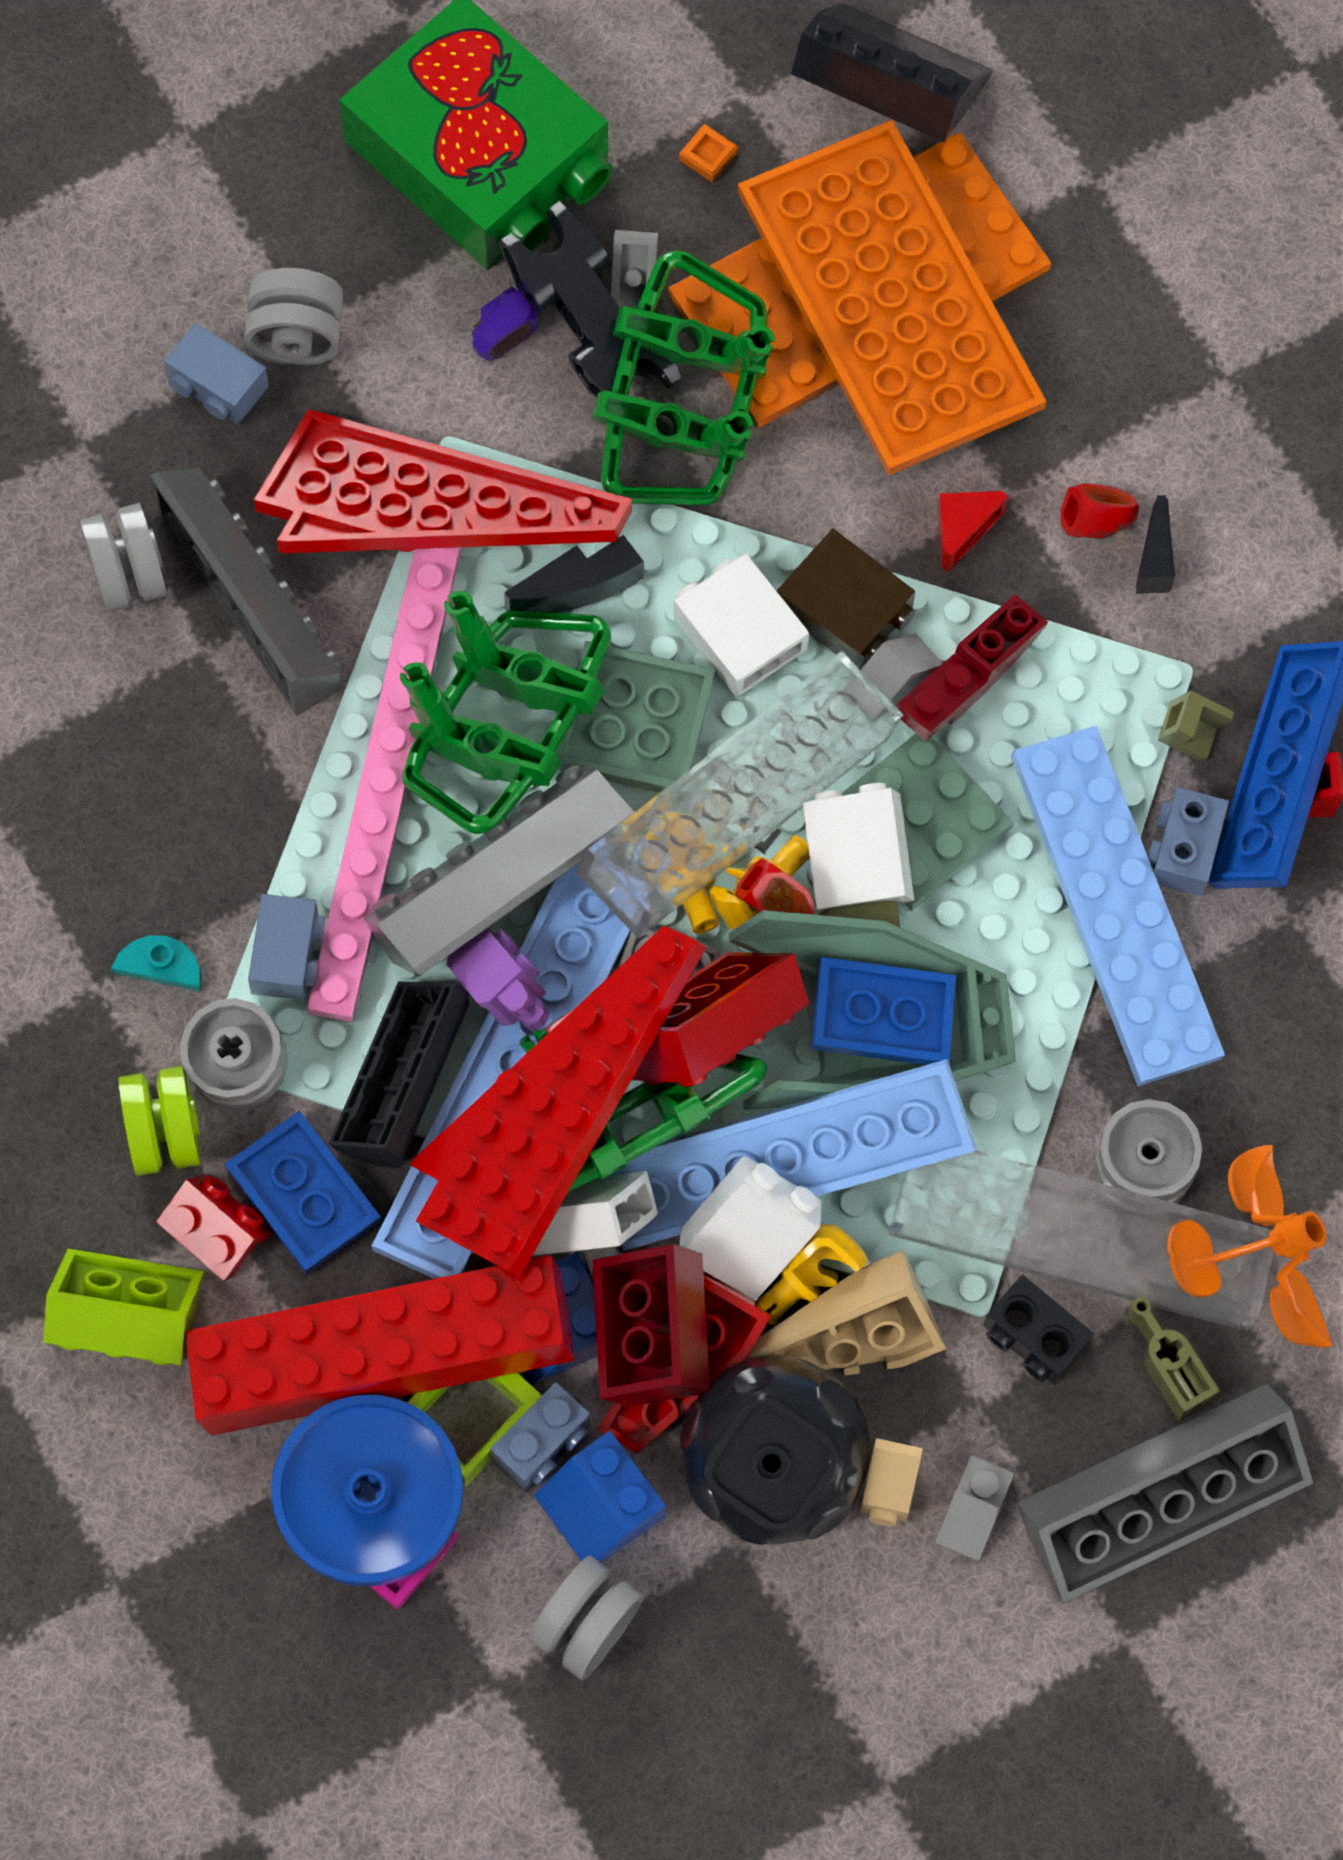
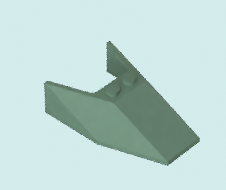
M763 910L728 933L730 943L753 953H795L800 973L807 976L812 982L814 1001L817 966L821 957L956 975L949 1062L954 1080H962L1016 1062L1007 974L881 920ZM819 1051L820 1073L818 1076L800 1082L778 1080L744 1100L743 1107L744 1110L780 1108L925 1065Z

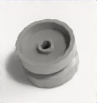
M300 268L266 270L252 278L248 285L247 306L250 314L245 320L244 332L245 347L252 354L269 362L295 365L321 364L336 356L340 347L341 330L338 320L342 316L343 289L334 279L319 272Z
M139 502L117 509L116 520L121 535L117 538H113L108 519L101 513L79 519L107 613L129 607L131 596L126 579L133 577L138 594L144 601L147 602L167 596L160 569L163 568L160 552L152 528L148 529Z
M237 998L216 1000L199 1009L185 1026L180 1042L182 1065L198 1092L214 1105L231 1110L254 1108L270 1099L283 1083L288 1067L286 1043L270 1015L255 1003ZM240 1050L241 1055L238 1058L234 1059L230 1056L231 1052Z
M1147 1099L1129 1103L1113 1114L1101 1135L1094 1164L1098 1185L1111 1202L1128 1212L1148 1215L1167 1211L1182 1201L1200 1167L1202 1144L1198 1129L1185 1112L1168 1102ZM1142 1154H1149L1150 1159H1146Z
M591 1555L585 1557L556 1589L528 1636V1641L546 1655L559 1651L570 1640L563 1654L562 1665L563 1668L581 1681L585 1680L603 1661L629 1626L644 1600V1594L626 1581L613 1585L602 1596L609 1583V1568Z

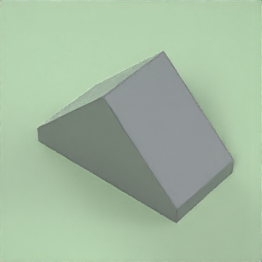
M916 633L885 641L848 684V689L877 720L943 663Z

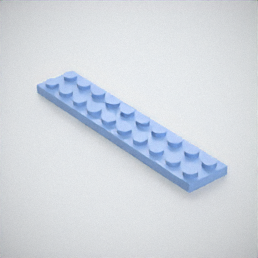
M589 856L554 880L517 956L521 953L524 954L540 971V974L535 979L547 992L540 1000L550 1013L548 1015L550 1018L545 1023V1027L577 1007L612 974L634 923H637L652 893V884ZM490 1011L488 1012L418 1154L496 1083L498 1076L502 1072L511 1069L526 1054L519 1043L524 1036L528 1034L530 1039L537 1044L532 1033L534 1030L528 1029L520 1020L514 1025L502 1026ZM411 1166L372 1244V1251L434 1279L464 1273L474 1253L416 1222L418 1215L438 1181Z

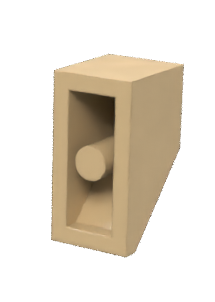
M876 1438L860 1509L861 1513L869 1514V1521L883 1526H896L897 1521H907L923 1448Z

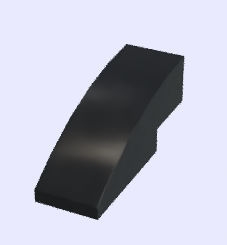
M624 535L620 536L616 542H611L588 558L576 545L504 592L505 611L521 610L559 613L594 604L618 594L643 580L644 560Z

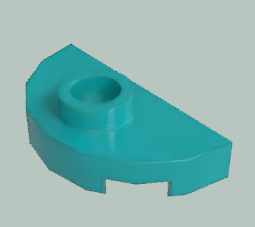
M148 935L132 941L118 953L111 967L114 974L201 992V971L195 955L182 942L168 936Z

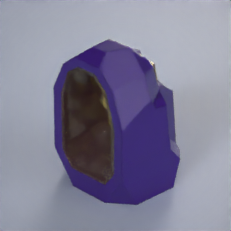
M510 287L481 308L480 320L474 325L472 331L473 349L481 358L492 361L501 357L528 339L538 328V318L532 306L519 290Z

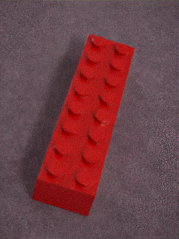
M551 1255L530 1259L520 1278L499 1266H493L186 1331L195 1420L211 1436L309 1416L322 1406L345 1397L381 1395L397 1398L575 1361L563 1275Z

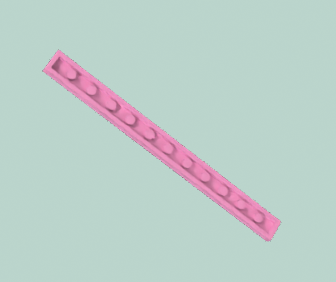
M462 547L415 549L413 552L320 951L317 982L315 987L312 986L307 1007L309 1015L351 1023L354 1020L373 938V932L364 918L374 912L372 909L373 905L382 898L407 789L403 783L402 773L409 750L416 739L411 735L409 727L412 722L420 723L410 705V695L400 681V673L406 674L403 668L409 663L421 662L426 665L432 679L447 614L444 602L450 601L448 596L452 593Z

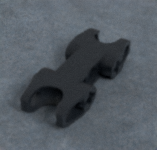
M559 201L551 206L550 210L546 213L558 240L556 252L548 255L534 254L512 233L502 238L498 245L512 274L516 288L529 302L534 312L541 315L555 306L581 343L580 347L568 354L569 362L586 389L597 398V394L601 391L612 392L625 341L613 335L620 308L599 279V276L611 269L612 265L608 254L594 233ZM640 348L636 367L646 368L667 389L682 378L675 363L666 357Z

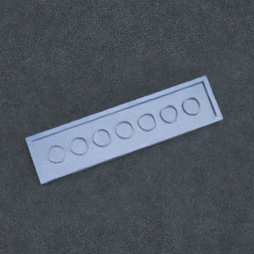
M1097 726L1014 750L1011 754L1012 762L1137 1086L1221 1060L1225 1056Z
M948 1059L672 1138L627 1163L628 1166L611 1175L647 1171L658 1215L622 1244L623 1250H629L680 1235L683 1225L744 1155L757 1163H764L770 1166L782 1178L796 1186L806 1187L815 1196L975 1152L977 1146Z

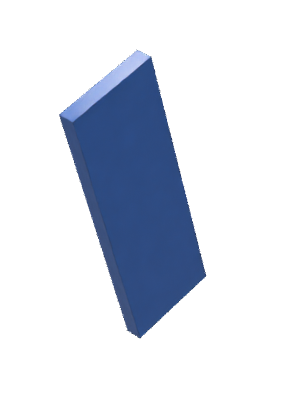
M1343 641L1280 646L1216 850L1208 881L1214 888H1269L1287 886L1343 703Z

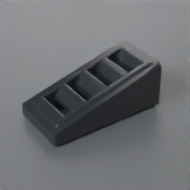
M1157 495L1156 501L1153 504L1135 586L1136 594L1169 593L1172 588L1175 572L1169 504L1166 495Z

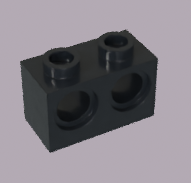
M1023 1274L989 1311L983 1325L989 1330L986 1333L987 1338L996 1347L1004 1352L1012 1349L1024 1359L1022 1366L1032 1377L1040 1382L1048 1379L1054 1385L1057 1384L1089 1347L1094 1336L1091 1330ZM1011 1310L1023 1311L1028 1316L1030 1323L1025 1327H1014L1008 1323L1005 1314ZM1046 1340H1057L1064 1346L1066 1354L1058 1358L1050 1357L1044 1353L1041 1344Z

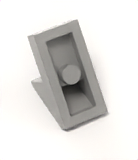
M615 230L611 296L620 309L622 307L637 309L652 269L657 261L658 233Z
M971 1455L935 1544L979 1562L1014 1473Z

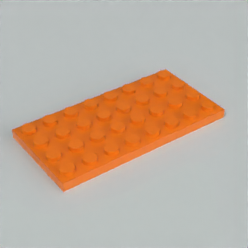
M893 120L738 183L737 193L888 476L1045 409L1046 399Z
M961 132L949 137L945 143L940 142L913 157L991 301L1050 270V260ZM762 238L710 265V267L758 295L766 305L767 327L773 332L775 341L770 343V345H773V348L771 349L770 357L767 359L766 374L761 379L757 378L748 413L757 429L839 385ZM692 275L668 287V295L685 320H697L705 326L733 336H737L745 330H750L749 310ZM720 372L733 393L736 394L740 375Z

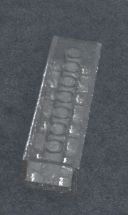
M841 651L587 850L576 873L639 939L803 808V802L815 799L816 793L825 791L889 740L903 714Z
M978 1150L904 1171L888 1234L893 1237L1131 1301L1143 1296L1150 1301L1153 1307L1246 1332L1259 1320L1274 1252L1270 1246L1216 1263L1222 1281L1220 1289L1208 1297H1195L1187 1293L1178 1284L1170 1266L1167 1241L1173 1225L1183 1220H1192L1200 1224L1211 1239L1213 1254L1269 1238L1272 1229Z

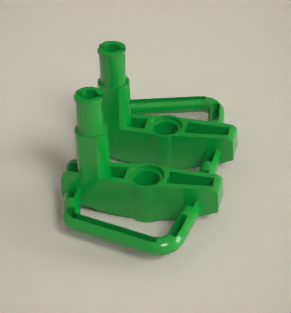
M670 251L663 254L656 261L637 309L622 307L618 311L613 335L625 340L612 392L601 391L597 394L595 408L591 419L607 426L601 483L605 492L632 499V504L710 505L721 496L734 472L736 462H741L745 458L746 442L749 441L752 432L748 429L753 427L752 418L748 413L757 378L761 379L766 374L767 359L770 357L771 349L773 348V345H770V343L775 341V337L770 328L767 327L766 305L758 295L684 251ZM674 268L682 269L749 310L750 330H745L739 335L733 336L705 326L697 320H685L654 313L671 270ZM679 332H686L694 339L695 349L693 352H686L680 348L677 342ZM640 348L666 357L675 364H688L740 375L731 414L723 415L717 420H712L684 410L676 404H664L628 396ZM658 415L666 416L672 421L674 426L672 436H665L657 430L656 419ZM623 433L646 441L655 448L666 447L719 459L718 465L705 488L626 487L621 485L618 480Z
M455 591L448 596L450 602L445 601L444 608L454 624V634L463 653L456 651L452 657L457 673L443 694L439 687H435L426 665L421 662L409 663L403 668L406 674L400 673V681L410 695V705L420 722L419 724L412 722L409 727L411 735L416 739L409 750L402 773L405 787L467 832L483 834L497 826L508 816L531 785L549 786L557 769L562 765L555 752L578 714H593L594 707L600 697L605 694L599 681L595 678L611 641L610 627L602 618L587 614L509 610L499 615L488 626L485 618L479 615L468 592ZM511 628L577 631L593 634V639L579 670L548 659L538 652H527L497 644ZM472 680L519 701L530 709H545L558 712L540 744L504 730L495 723H484L454 715L453 711ZM431 750L464 768L480 774L487 780H501L511 783L486 814L476 816L422 778L421 772L426 756Z
M544 1028L532 1032L537 1043L548 1034ZM528 1034L519 1042L526 1054L536 1045ZM736 1053L734 1061L723 1066H717L716 1068L740 1074L702 1098H699L693 1086L682 1087L679 1082L647 1085L646 1081H642L641 1085L623 1094L569 1192L595 1179L602 1181L614 1172L628 1166L627 1163L670 1138L678 1134H685L694 1127L710 1120V1114L746 1093L764 1079L767 1073L766 1063L760 1058ZM652 1099L664 1121L627 1142L618 1145L608 1124Z

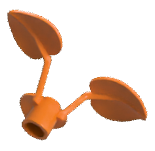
M1273 1145L1259 1146L1245 1151L1230 1166L1228 1172L1229 1190L1237 1208L1242 1212L1251 1213V1219L1254 1223L1263 1226L1276 1224L1270 1232L1269 1238L1213 1254L1212 1242L1205 1229L1192 1220L1180 1221L1171 1228L1167 1241V1251L1170 1255V1266L1178 1284L1190 1295L1201 1298L1208 1297L1216 1293L1222 1283L1216 1263L1271 1246L1278 1256L1292 1258L1276 1275L1279 1286L1272 1288L1270 1291V1307L1278 1329L1288 1340L1299 1345L1320 1348L1332 1346L1333 1343L1311 1286L1303 1274L1295 1269L1301 1262L1310 1259L1309 1251L1322 1247L1325 1244L1327 1238L1325 1225L1322 1219L1312 1211L1299 1215L1295 1212L1283 1215L1284 1203L1273 1163Z

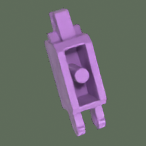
M486 928L448 956L446 965L474 1000L482 1008L489 1010L502 1026L514 1025L520 1020L531 1031L545 1027V1023L550 1018L548 1016L550 1013L540 1000L547 993L535 979L540 974V971L524 954L515 955L520 950V947L504 930L501 929L495 934L489 928Z

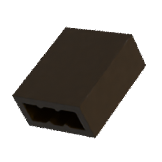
M834 528L828 532L776 590L808 630L809 634L857 671L873 656L895 628L898 631L903 630L916 612L913 608L916 591Z

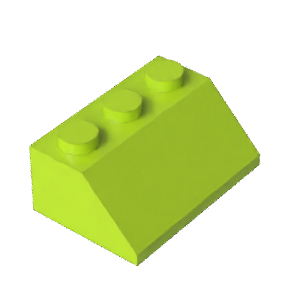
M67 1249L46 1295L43 1343L58 1345L66 1350L84 1349L102 1352L107 1356L115 1358L126 1356L150 1360L157 1365L174 1364L181 1366L188 1350L186 1331L192 1330L194 1326L204 1271Z

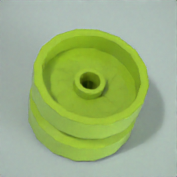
M183 1065L160 1069L157 1076L159 1099L154 1100L149 1080L143 1073L120 1076L118 1079L121 1105L136 1176L160 1172L163 1165L162 1142H167L171 1162L177 1169L201 1165L197 1137L200 1135L194 1095L189 1092Z

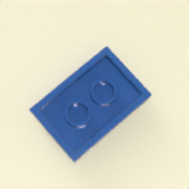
M821 957L817 966L810 1050L929 1065L946 1059L950 1062L956 975Z
M300 1110L225 1163L226 1170L306 1275L382 1222L381 1216Z

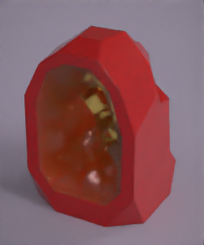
M1088 483L1069 487L1060 509L1062 528L1068 536L1076 538L1102 539L1114 531L1128 528L1137 520L1139 505L1129 493L1111 486Z
M763 858L755 862L738 883L735 895L759 913L765 910L814 915V902L808 889Z

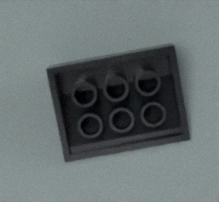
M839 3L819 11L802 32L791 74L945 143L989 80L993 69L844 3Z

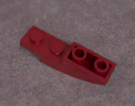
M1014 594L958 644L955 653L900 700L896 704L893 714L925 742L928 741L947 723L952 725L973 706L1027 650L1046 628L1048 621L1019 596Z

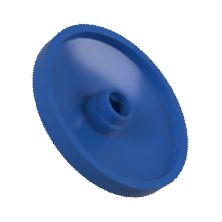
M381 1395L345 1397L328 1403L312 1412L301 1421L286 1439L273 1471L271 1485L273 1511L281 1534L289 1548L306 1566L327 1579L351 1586L386 1585L403 1580L423 1569L436 1558L449 1542L455 1531L462 1509L463 1480L461 1467L455 1449L446 1433L429 1415L419 1408L402 1400Z

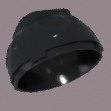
M773 1353L750 1357L725 1369L710 1383V1391L698 1395L697 1399L691 1403L686 1413L680 1436L683 1469L690 1493L697 1506L711 1520L716 1521L742 1540L754 1544H784L808 1539L812 1540L830 1532L848 1516L859 1496L869 1471L871 1440L867 1419L857 1399L830 1371L793 1356L774 1355ZM768 1454H775L780 1458L781 1465L777 1469H769L765 1466L763 1458Z

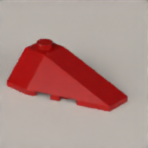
M703 1271L709 1377L711 1383L725 1369L745 1360L750 1355L771 1315L748 1296ZM698 1395L632 1407L612 1403L597 1430L603 1434L611 1431L621 1445L638 1454L689 1409L691 1403L697 1399Z

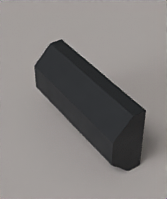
M398 981L328 1145L340 1153L377 1167H401L469 1007L468 991L456 983Z

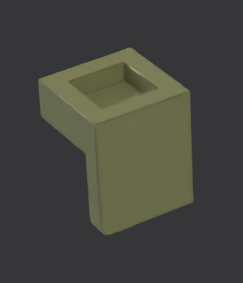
M1189 691L1170 701L1158 741L1197 760H1205L1209 756L1217 729L1232 722L1235 712L1193 691Z

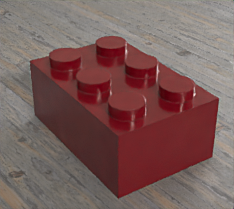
M670 1244L593 1259L599 1399L632 1407L708 1393L710 1391L702 1253Z

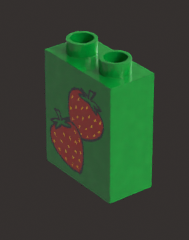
M453 0L339 100L344 142L486 270L503 257L498 245L502 238L512 233L529 250L534 252L544 241L551 229L549 218L546 214L550 207L559 201L563 203L569 197L578 205L589 202L603 189L612 174L613 167L608 162V121L471 0Z

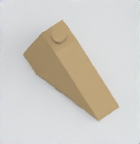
M900 1251L852 1273L759 1337L747 1358L773 1353L774 1355L793 1356L825 1370L843 1368L844 1376L860 1374L859 1365L886 1361L887 1369L899 1368L943 1351L946 1347L920 1282L904 1252Z

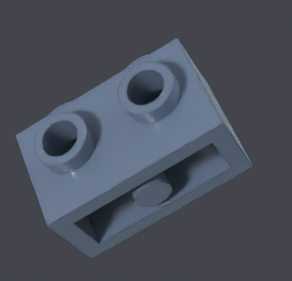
M197 323L193 324L164 361L168 384L174 391L183 397L188 398L190 395L203 403L205 409L214 417L220 420L228 418L237 425L241 423L269 387L265 366Z
M1176 787L1172 802L1163 800L1156 825L1165 828L1162 841L1153 840L1148 855L1151 867L1154 868L1153 872L1158 885L1203 897L1215 858L1229 803L1228 800Z
M261 894L248 976L251 994L306 1001L308 986H316L319 960L312 959L314 943L322 944L325 931V916H319L316 900Z
M555 1382L490 1448L491 1461L524 1492L534 1483L540 1486L558 1467L555 1461L567 1449L571 1453L574 1452L587 1439L590 1434L588 1430L590 1427V1413Z

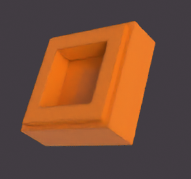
M704 124L679 153V160L713 183L737 155L738 146Z

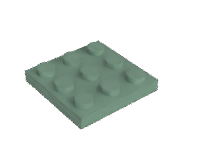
M589 641L584 643L578 670L591 643ZM609 646L595 676L605 694L600 697L593 709V714H578L556 751L562 763L558 770H565L573 765H579V767L585 765L597 769L607 781L685 798L715 679V669Z
M916 733L842 793V796L860 793L859 787L862 785L886 783V788H892L900 794L914 901L904 903L911 911L1013 828L1014 823L933 736L925 742Z

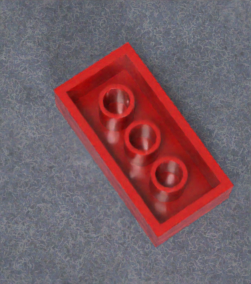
M726 952L691 975L632 1081H646L647 1085H658L664 1082H679L682 1087L697 1085L707 1079L706 1074L717 1066H723L734 1061L736 1053L745 1047L762 1042L765 1039V1034L774 1027L791 1022L794 1019L793 1014L809 1004L795 953Z

